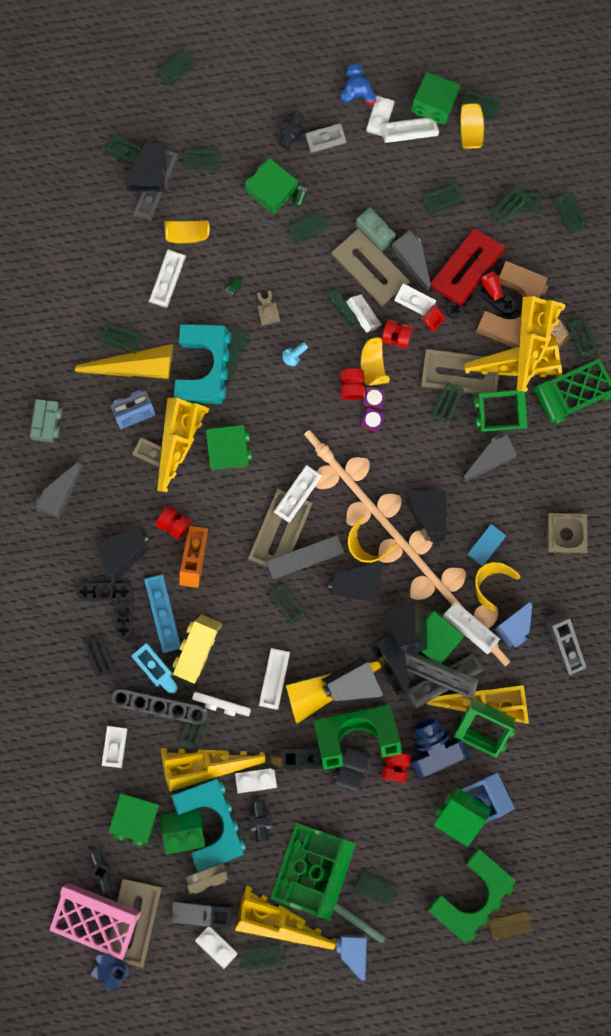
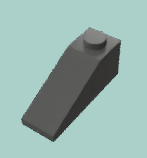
M409 231L392 244V250L425 291H428L431 283L421 244L422 241L417 234Z
M498 435L491 439V443L464 475L463 482L517 457L507 435L504 437Z
M76 463L45 488L43 493L39 494L36 498V508L43 513L60 519L83 468L82 465Z
M563 611L546 617L545 621L568 675L570 676L586 669L587 667L570 618Z

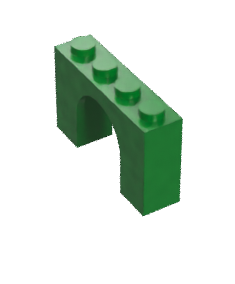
M390 705L314 720L324 770L343 766L339 744L347 733L354 730H365L372 733L378 740L382 758L401 754L400 740Z
M477 849L465 864L482 878L486 885L487 897L483 906L474 912H461L439 894L427 909L464 943L467 941L471 942L475 938L477 928L480 925L484 926L490 919L488 915L493 909L496 911L503 903L501 899L504 895H509L516 887L513 885L516 880L480 849Z

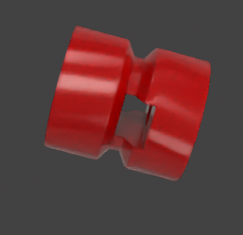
M387 319L382 343L388 345L396 343L397 347L407 349L413 326L405 323L399 325L398 321Z
M354 368L340 371V383L343 384L340 388L341 399L360 400L365 398V386L362 385V382L365 381L364 370Z
M168 505L158 518L156 527L164 532L169 531L170 536L180 540L192 519L184 514L179 515L178 510Z
M398 754L385 757L384 762L387 765L383 767L381 778L406 783L408 775L406 768L409 767L411 756ZM394 766L398 767L397 772H394Z

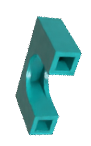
M180 325L179 344L183 348H201L211 351L214 356V365L211 372L202 379L175 380L174 398L190 403H223V399L226 397L224 380H227L228 377L226 362L229 361V350H227V346L231 342V333L225 326Z
M217 779L171 796L177 815L198 807H209L216 811L221 818L222 831L219 838L213 844L191 852L198 872L244 855L245 845L242 838L238 839L236 833L239 830L235 819H231L229 814L232 812L228 800L225 801L223 793H225L222 782L218 783Z

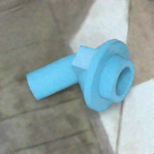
M303 342L294 350L291 347L282 352L283 361L287 365L296 366L300 361L298 356L308 349L307 345Z

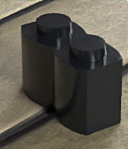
M347 747L346 751L342 750L341 752L343 766L340 769L336 768L333 780L336 781L335 785L358 792L370 754Z

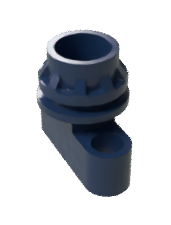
M437 718L423 720L413 727L417 750L426 751L410 760L417 778L426 777L468 757L469 754L462 740L456 738L446 742L449 739V735L446 733L444 726L438 723Z

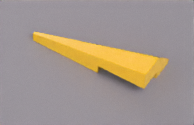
M534 296L523 297L517 380L518 391L528 390L526 386L530 378L534 377V369L537 362H540L552 337L550 335L554 325L558 324L559 320L557 318L561 310H564L565 304L553 300H543Z
M556 336L551 337L541 361L537 362L534 369L535 374L540 375V377L556 375L558 378L562 376ZM520 347L464 363L466 373H469V371H481L482 374L498 372L499 375L518 376Z
M173 344L76 365L75 371L126 377L142 376L169 379Z
M167 398L158 491H168L167 486L170 480L176 476L177 473L175 471L178 465L183 462L194 441L193 436L197 428H200L202 425L201 420L209 412L208 407L197 403H190L179 398Z
M378 661L369 663L373 673L381 668ZM328 675L286 685L296 724L333 700L331 697H326L322 690L324 685L321 679Z
M524 685L475 692L473 698L516 718L515 722L529 723ZM458 693L438 696L427 702V704L465 712L472 699Z
M167 748L161 749L169 791L265 763L264 752H260V755L247 756L246 751H241L240 755H229V751L198 750L196 753H185V749H179L178 753H167Z
M246 886L236 916V931L332 950L335 948L337 942L335 938L329 940L320 935L322 930L318 928L315 930L305 926L306 921L281 905L275 907L266 902L268 897L264 895L258 897L251 893L252 888L250 886Z

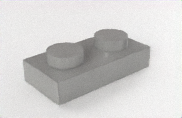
M341 123L305 133L311 153L346 143Z

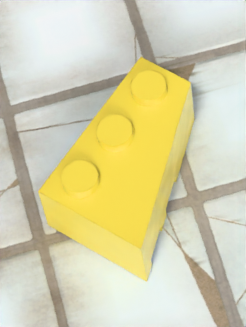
M202 614L195 622L191 621L187 630L190 633L188 639H184L180 647L182 654L180 657H176L173 668H175L173 675L195 684L222 623Z

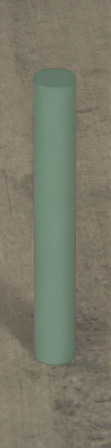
M336 903L335 912L380 943H383L386 936Z

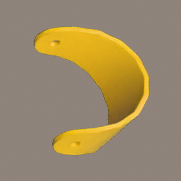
M479 104L462 105L461 135L463 149L481 148L484 134L481 106Z
M208 220L164 221L165 238L169 242H200L209 236Z
M372 338L366 342L361 354L360 364L361 369L364 370V383L366 385L389 383L390 378L385 374L383 364L382 339Z
M363 515L354 524L349 533L348 546L354 558L361 562L372 563L389 555L395 549L397 543L393 544L385 554L379 557L365 552L357 539L360 524L366 518Z
M492 562L485 564L478 570L476 575L477 598L485 608L492 612H496L497 608L481 594L479 590L481 582L487 576L494 573H502L516 580L520 579V575L514 569L503 563Z

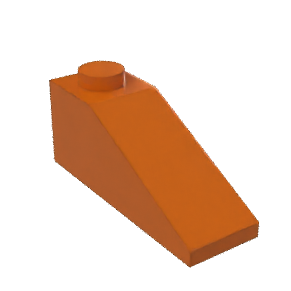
M189 526L180 569L179 585L199 588L208 528Z

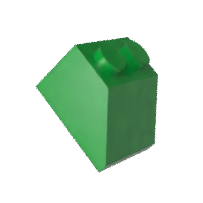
M199 807L177 815V812L160 814L165 854L206 847Z

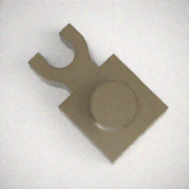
M267 291V299H263L261 293H257L258 300L262 304L258 306L261 325L280 322L276 302L271 303V291Z

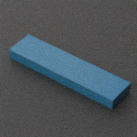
M160 574L145 578L144 581L162 652L164 654L179 650L181 643L164 576Z

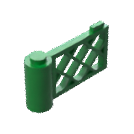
M599 358L556 379L544 382L533 390L550 423L555 422L557 425L566 420L565 416L601 399L604 402L610 400L611 379ZM592 366H598L600 370L599 377L589 374ZM575 374L585 376L583 384L573 381ZM588 377L597 380L595 389L585 386ZM560 381L568 383L567 391L559 390L556 383ZM600 382L606 383L610 391H599ZM571 385L581 388L579 396L569 393ZM584 389L593 392L592 399L581 398ZM567 397L577 400L575 407L569 409L566 403Z

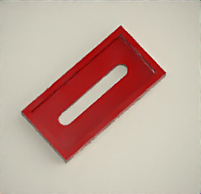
M473 229L431 282V288L461 306L479 284L481 277L486 275L505 251V246ZM479 248L483 249V252L461 278L460 282L455 285L452 284V280L475 251Z

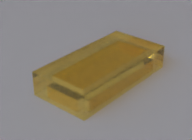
M528 911L488 920L494 941L532 932Z

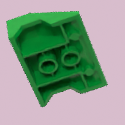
M295 823L270 899L313 914L318 918L331 920L356 843Z

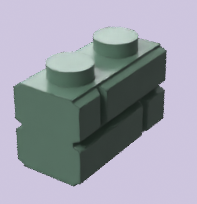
M371 207L357 218L356 227L381 252L395 241L396 234L391 228H388V225Z
M35 400L29 436L32 440L54 443L55 438L59 437L60 427L57 426L58 419L62 418V408H60L58 402Z

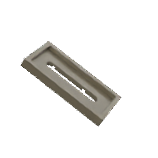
M359 228L331 252L332 256L381 307L399 292L402 284H409V280ZM354 249L359 250L388 281L386 285L381 284L359 259L353 255L352 251Z
M426 349L421 387L471 394L497 392L499 374L498 372H488L484 374V379L436 373L437 367L465 371L464 363L484 357Z
M277 489L248 560L267 567L266 561L293 552L313 503L305 500L292 521L287 524L276 553L270 555L268 551L282 519L274 511L287 493Z
M127 879L122 880L118 903L133 908L137 896H141L143 901L132 947L127 949L123 960L115 957L117 961L144 967L162 887ZM122 921L117 924L121 934L128 931V923ZM113 926L111 927L109 940L117 937ZM117 939L111 942L113 950L121 952L122 945L120 940Z

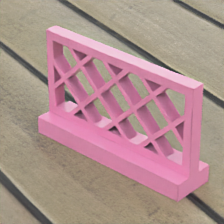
M71 883L63 886L50 931L123 960L136 921L139 920L141 912ZM65 900H71L76 909L67 912L64 906ZM84 907L90 908L94 916L85 920L81 909ZM77 911L81 922L73 925L69 914ZM103 914L108 915L112 922L103 927L99 918ZM62 917H65L69 926L65 930L56 927L58 920ZM95 918L99 929L91 933L87 922ZM122 921L130 924L128 932L121 934L117 925ZM83 924L87 933L83 937L78 936L74 929ZM113 926L117 937L109 940L105 929ZM101 931L105 942L102 944L95 943L92 935ZM119 939L122 945L121 952L113 950L111 942Z

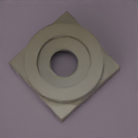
M549 513L547 529L548 552L563 554L587 553V514ZM563 528H569L572 531L573 537L571 540L565 541L560 537V531Z
M224 863L187 876V887L190 894L193 892L196 894L206 890L211 885L217 886L226 882L229 875Z

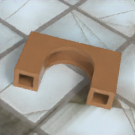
M507 261L499 276L501 285L519 292L522 297L534 296L540 298V295H545L548 285L545 284L547 277ZM485 311L476 333L517 348L520 346L522 316L509 320Z

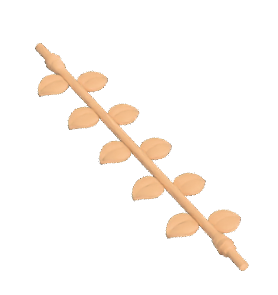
M308 430L304 434L305 437L316 448L317 455L331 465L322 466L317 470L322 477L315 487L318 489L331 488L337 484L340 476L362 501L355 502L349 506L347 524L354 526L365 515L366 518L360 524L362 525L370 519L371 513L394 538L384 540L380 544L378 557L385 554L393 544L397 543L395 549L379 561L383 563L396 561L404 550L426 575L416 577L413 580L410 597L415 600L426 599L433 594L436 587L451 605L455 601L461 605L451 592L457 591L464 584L466 578L465 570L462 568H448L442 574L440 581L419 556L426 553L431 548L433 542L425 541L421 531H416L411 535L408 544L387 520V518L393 517L400 510V495L385 494L380 497L376 507L354 482L362 480L367 475L370 467L369 460L360 457L352 458L347 462L344 470L335 460L328 445L326 446L324 443H321ZM481 605L475 610L474 617L484 626L490 628L497 620L498 609L496 612H492ZM497 643L490 653L493 652L499 661L506 666L511 661L498 648L499 645Z

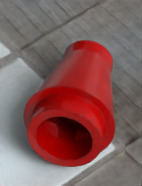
M494 271L481 277V284L491 295L493 301L504 296L499 276Z

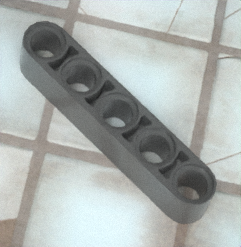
M128 689L116 690L112 695L113 704L121 708L194 724L202 723L208 717L207 709L196 704ZM120 693L126 695L124 703H120L118 700ZM139 697L145 699V706L142 708L137 705ZM158 701L164 703V710L162 712L156 709ZM177 705L183 707V714L181 716L175 714V707ZM196 709L202 711L203 716L200 720H196L193 716Z

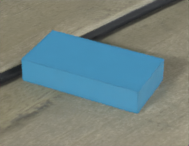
M491 524L467 555L483 566L506 535Z

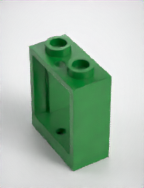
M525 391L478 393L477 397L474 398V407L478 409L475 424L480 432L527 428ZM515 396L516 424L485 426L483 398Z
M473 698L456 728L454 738L462 740L497 758L500 751H505L508 745L507 739L509 737L512 738L517 729L514 726L516 718ZM476 714L505 727L497 742L468 728Z

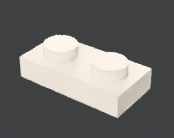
M379 96L376 97L367 132L383 136L381 124L389 122L394 106L393 100Z
M402 284L394 300L423 316L436 302V300L405 284Z
M362 295L351 297L346 301L351 312L357 317L361 327L366 332L376 330L382 325Z
M107 726L102 766L122 768L127 736L126 728Z
M264 769L235 774L238 793L277 788L274 770Z
M207 927L195 940L223 968L238 954L211 927Z

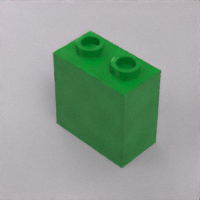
M426 72L414 98L411 112L445 125L461 85Z
M270 158L266 162L261 163L254 176L251 175L245 182L246 192L273 215L298 188V181Z
M244 425L206 429L211 471L249 466L248 461L252 460L251 449H247L246 442H250L249 432L244 430Z
M435 609L433 613L429 610L427 613V649L422 652L431 660L441 664L465 635L447 621L438 610Z
M457 787L453 794L450 792L444 801L446 803L445 806L441 805L435 814L437 820L434 826L468 847L487 821L491 808Z
M120 794L109 833L113 834V838L124 840L125 837L132 839L131 843L143 846L144 843H149L160 805L126 794Z

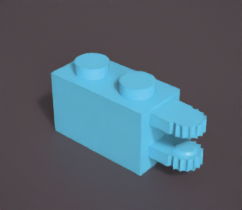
M146 643L132 655L133 659L156 686L160 687L162 685L171 694L178 691V686L171 677L173 672L149 644Z

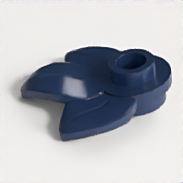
M99 954L96 956L99 964L95 966L91 976L105 981L107 991L119 988L122 980L129 976V966L123 961H117L110 954Z

